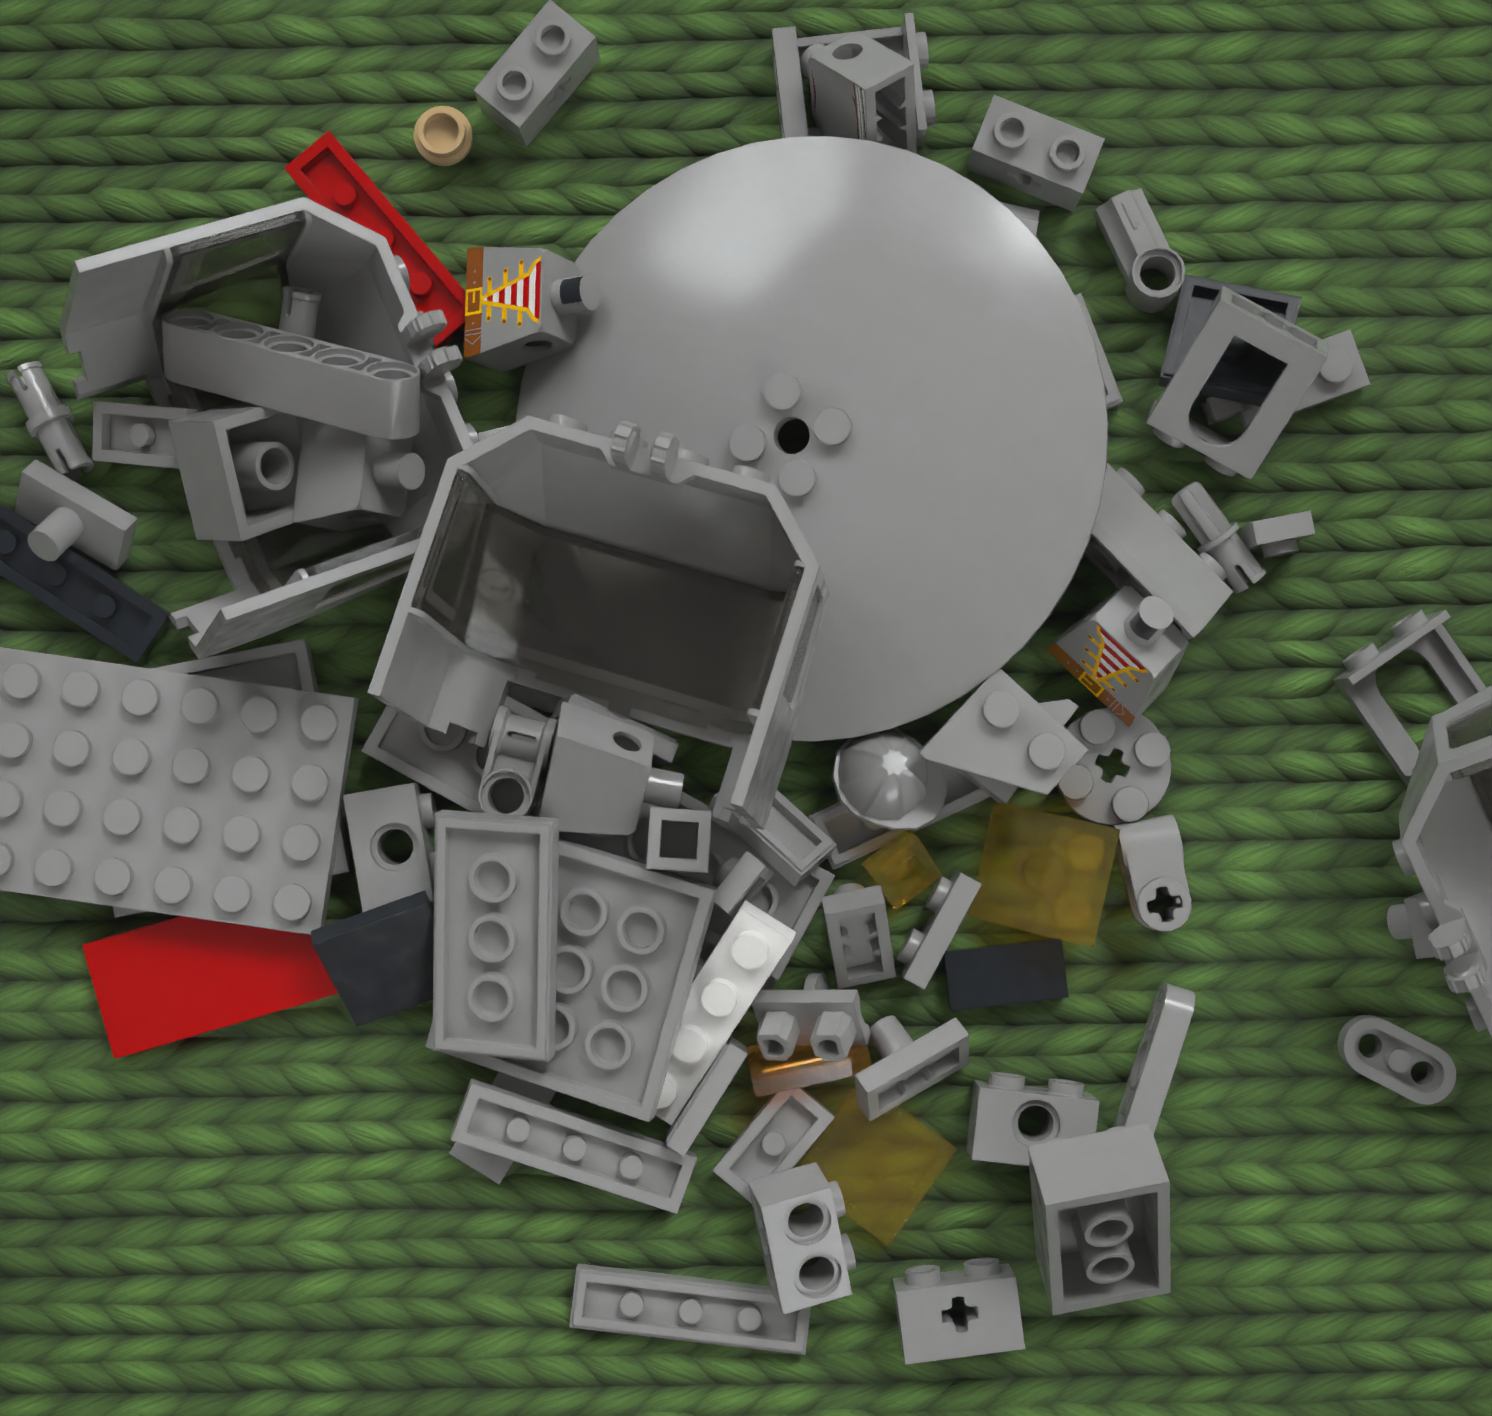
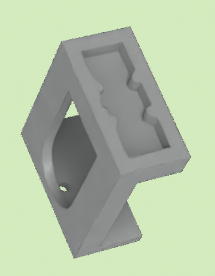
M904 13L901 27L857 32L863 33L914 63L916 147L923 146L927 127L935 126V102L933 91L922 89L920 69L928 68L929 65L926 33H916L914 14ZM796 26L772 29L771 52L782 138L825 136L818 127L807 128L800 59L805 50L811 45L821 43L826 46L851 32L797 38Z
M1222 286L1210 306L1209 316L1158 401L1154 400L1150 406L1146 423L1154 427L1153 433L1163 442L1176 448H1183L1186 444L1206 455L1204 460L1216 471L1231 477L1239 473L1251 480L1327 361L1328 342L1229 288ZM1235 335L1287 363L1245 432L1237 440L1231 441L1190 419L1189 412L1192 404Z
M1418 609L1407 615L1390 628L1395 635L1394 638L1378 649L1371 642L1349 655L1342 661L1347 670L1333 679L1338 689L1407 787L1420 750L1380 695L1376 686L1375 672L1378 667L1404 649L1417 653L1426 661L1456 705L1485 689L1484 683L1442 625L1443 622L1451 618L1446 610L1425 615L1421 609ZM1492 712L1469 723L1471 727L1459 734L1465 745L1492 735Z

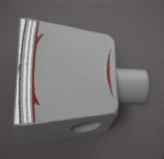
M851 32L826 46L816 43L805 50L800 59L801 73L810 80L812 118L825 136L869 140L917 154L914 63L861 32Z

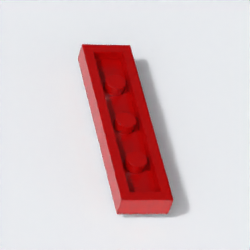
M329 130L284 167L289 176L310 200L386 237L393 256H400L406 265L410 278V289L408 291L417 312L422 311L426 313L440 309L444 313L447 325L441 333L434 336L433 345L436 349L444 347L465 329L466 291Z

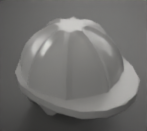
M897 728L849 738L835 754L831 778L839 802L854 817L873 826L891 830H916L931 822L944 805L947 792L944 773L938 763L923 760L917 754L923 748L920 743Z

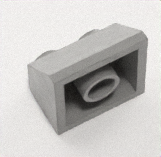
M244 402L212 408L168 422L196 540L244 541L294 523L292 520L304 422L303 417Z

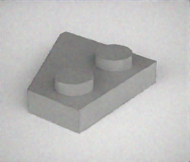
M1000 668L971 694L917 754L926 761L939 763L970 772L974 775L1048 795L1089 749Z

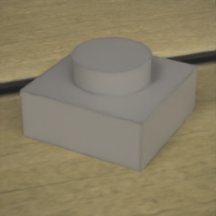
M1310 510L1253 521L1239 528L1242 541L1249 550L1262 548L1263 558H1269L1299 551L1297 541L1314 535L1315 529Z
M748 851L740 860L735 856L730 858L721 867L712 881V885L718 887L714 903L734 917L745 900L749 903L752 902L774 872Z

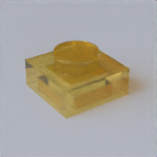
M911 830L903 831L861 863L875 885H881L884 898L895 911L942 876L921 841Z

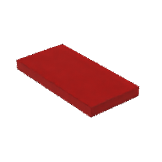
M179 916L82 945L114 1059L339 994L312 945L310 934Z

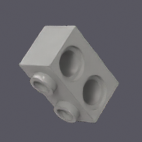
M816 1162L747 1181L769 1287L783 1315L852 1295L848 1271L856 1269V1260L848 1235L846 1233L840 1234L837 1218L845 1216L846 1209L837 1181L828 1182ZM810 1203L804 1212L798 1215H790L797 1206ZM813 1257H820L815 1264L801 1268L807 1260Z

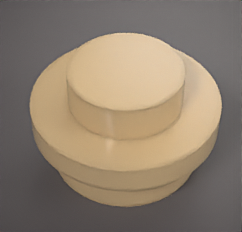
M437 106L424 112L416 122L414 142L425 160L438 166H450L463 160L469 153L473 143V131L468 119L462 112L449 106Z

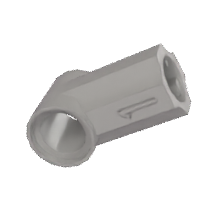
M1142 189L1127 190L1110 198L1106 203L1096 208L1093 215L1125 280L1124 289L1127 299L1136 309L1142 312L1155 313L1164 310L1172 303L1184 281L1186 270L1179 254L1170 249ZM1148 269L1159 270L1167 277L1169 287L1160 291L1151 290L1141 281L1140 273Z

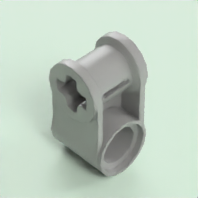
M499 706L491 729L487 748V760L478 792V801L484 813L503 814L498 811L493 803V792L496 786L506 780H516L522 786L524 792V800L521 807L507 815L530 816L537 805L544 774L547 771L558 719L550 717L547 722L511 714L510 707ZM517 734L536 739V742L531 743L511 738V735Z
M1168 814L1113 825L1116 856L1125 880L1130 909L1134 918L1142 926L1151 930L1172 931L1181 927L1188 920L1192 905L1184 869L1182 840L1174 815ZM1159 888L1162 895L1172 896L1173 906L1165 909V919L1163 920L1159 913L1149 912L1147 909V902L1156 899L1155 889Z

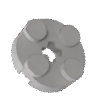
M1107 707L1088 711L1065 726L1071 734L1089 749L1056 785L1057 790L1061 794L1060 797L1070 810L1086 820L1114 825L1137 821L1160 802L1170 781L1171 750L1166 737L1158 731L1154 723L1141 714L1128 727ZM1115 749L1121 753L1120 762L1126 765V770L1123 776L1114 775L1110 783L1101 779L1103 769L1095 765L1098 755L1109 756L1112 750Z

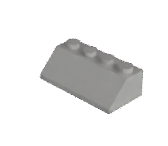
M1107 463L1101 504L1084 556L1117 590L1124 585L1132 586L1144 598L1157 596L1167 601L1174 614L1172 624L1187 637V640L1192 639L1207 625L1233 593L1223 582L1228 575L1222 566L1209 554L1202 552L1198 556L1182 540L1186 532L1172 515L1165 510H1160L1156 513L1142 499L1141 496L1145 493V490L1130 472L1122 467L1115 471Z

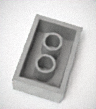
M1144 1123L1129 1127L1117 1126L1103 1132L1071 1138H1054L1045 1143L1029 1145L1028 1156L1035 1251L1052 1315L1171 1293L1170 1181L1150 1124Z

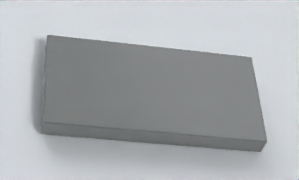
M441 810L435 813L433 1051L549 1062L555 1056L559 818Z

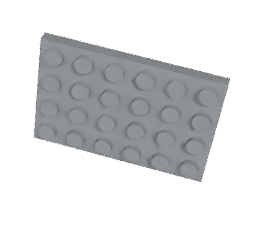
M0 647V890L311 935L312 930L323 927L326 923L344 801L343 795L346 788L359 698Z

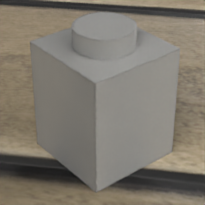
M650 807L646 869L708 873L712 811Z

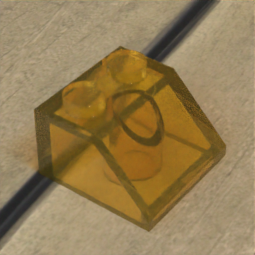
M995 801L976 880L982 885L971 903L969 916L1034 934L1094 947L1120 829Z

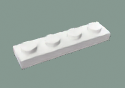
M746 900L692 982L655 1114L670 1125L674 1123L796 934L794 930Z

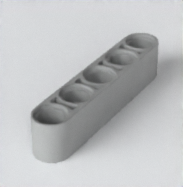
M181 309L167 312L162 316L164 376L167 380L376 438L398 440L410 438L419 433L420 369L413 364L204 310Z

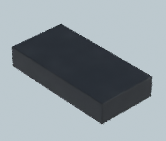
M1060 937L946 950L943 955L948 1002L951 1011L1069 997L1062 938Z

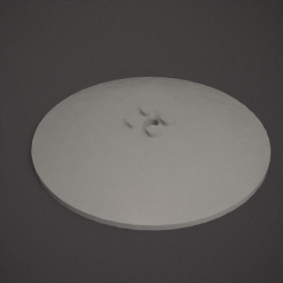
M835 136L787 137L755 142L730 149L680 169L647 189L617 213L589 242L574 263H576L579 270V275L591 274L596 279L600 288L599 306L595 310L578 313L577 341L573 347L526 364L521 382L516 422L528 415L549 421L551 414H561L583 422L588 427L586 432L609 438L611 431H616L619 422L625 420L638 424L637 426L641 430L640 438L648 443L647 449L651 450L658 433L664 431L677 435L680 441L679 448L699 453L709 459L708 466L732 472L734 465H743L760 470L771 477L770 483L777 485L816 557L830 593L792 741H824L853 738L892 729L927 716L965 696L1002 668L1029 642L1051 615L1071 583L1089 544L1101 504L1107 468L1108 414L1105 384L1098 354L1081 306L1060 268L1037 237L1006 206L979 185L957 172L908 150L869 140ZM790 420H803L809 429V442L802 451L796 454H787L780 447L778 441L779 431ZM537 533L534 550L546 579H549L542 538ZM580 547L585 573L591 572L593 584L587 587L595 630L598 633V638L588 642L611 666L623 675L747 711L748 708L760 710L793 603L767 601ZM795 656L783 692L784 697L788 686L790 674L792 671L793 663L795 660Z

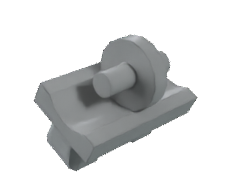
M823 972L808 974L803 990H760L751 1003L759 1024L757 1041L766 1060L787 1061L792 1056L795 1045H812L815 1056L820 1057L822 1060L844 1061L852 1045L867 1046L871 1031L869 1025L862 1018L858 991L831 990L827 975Z

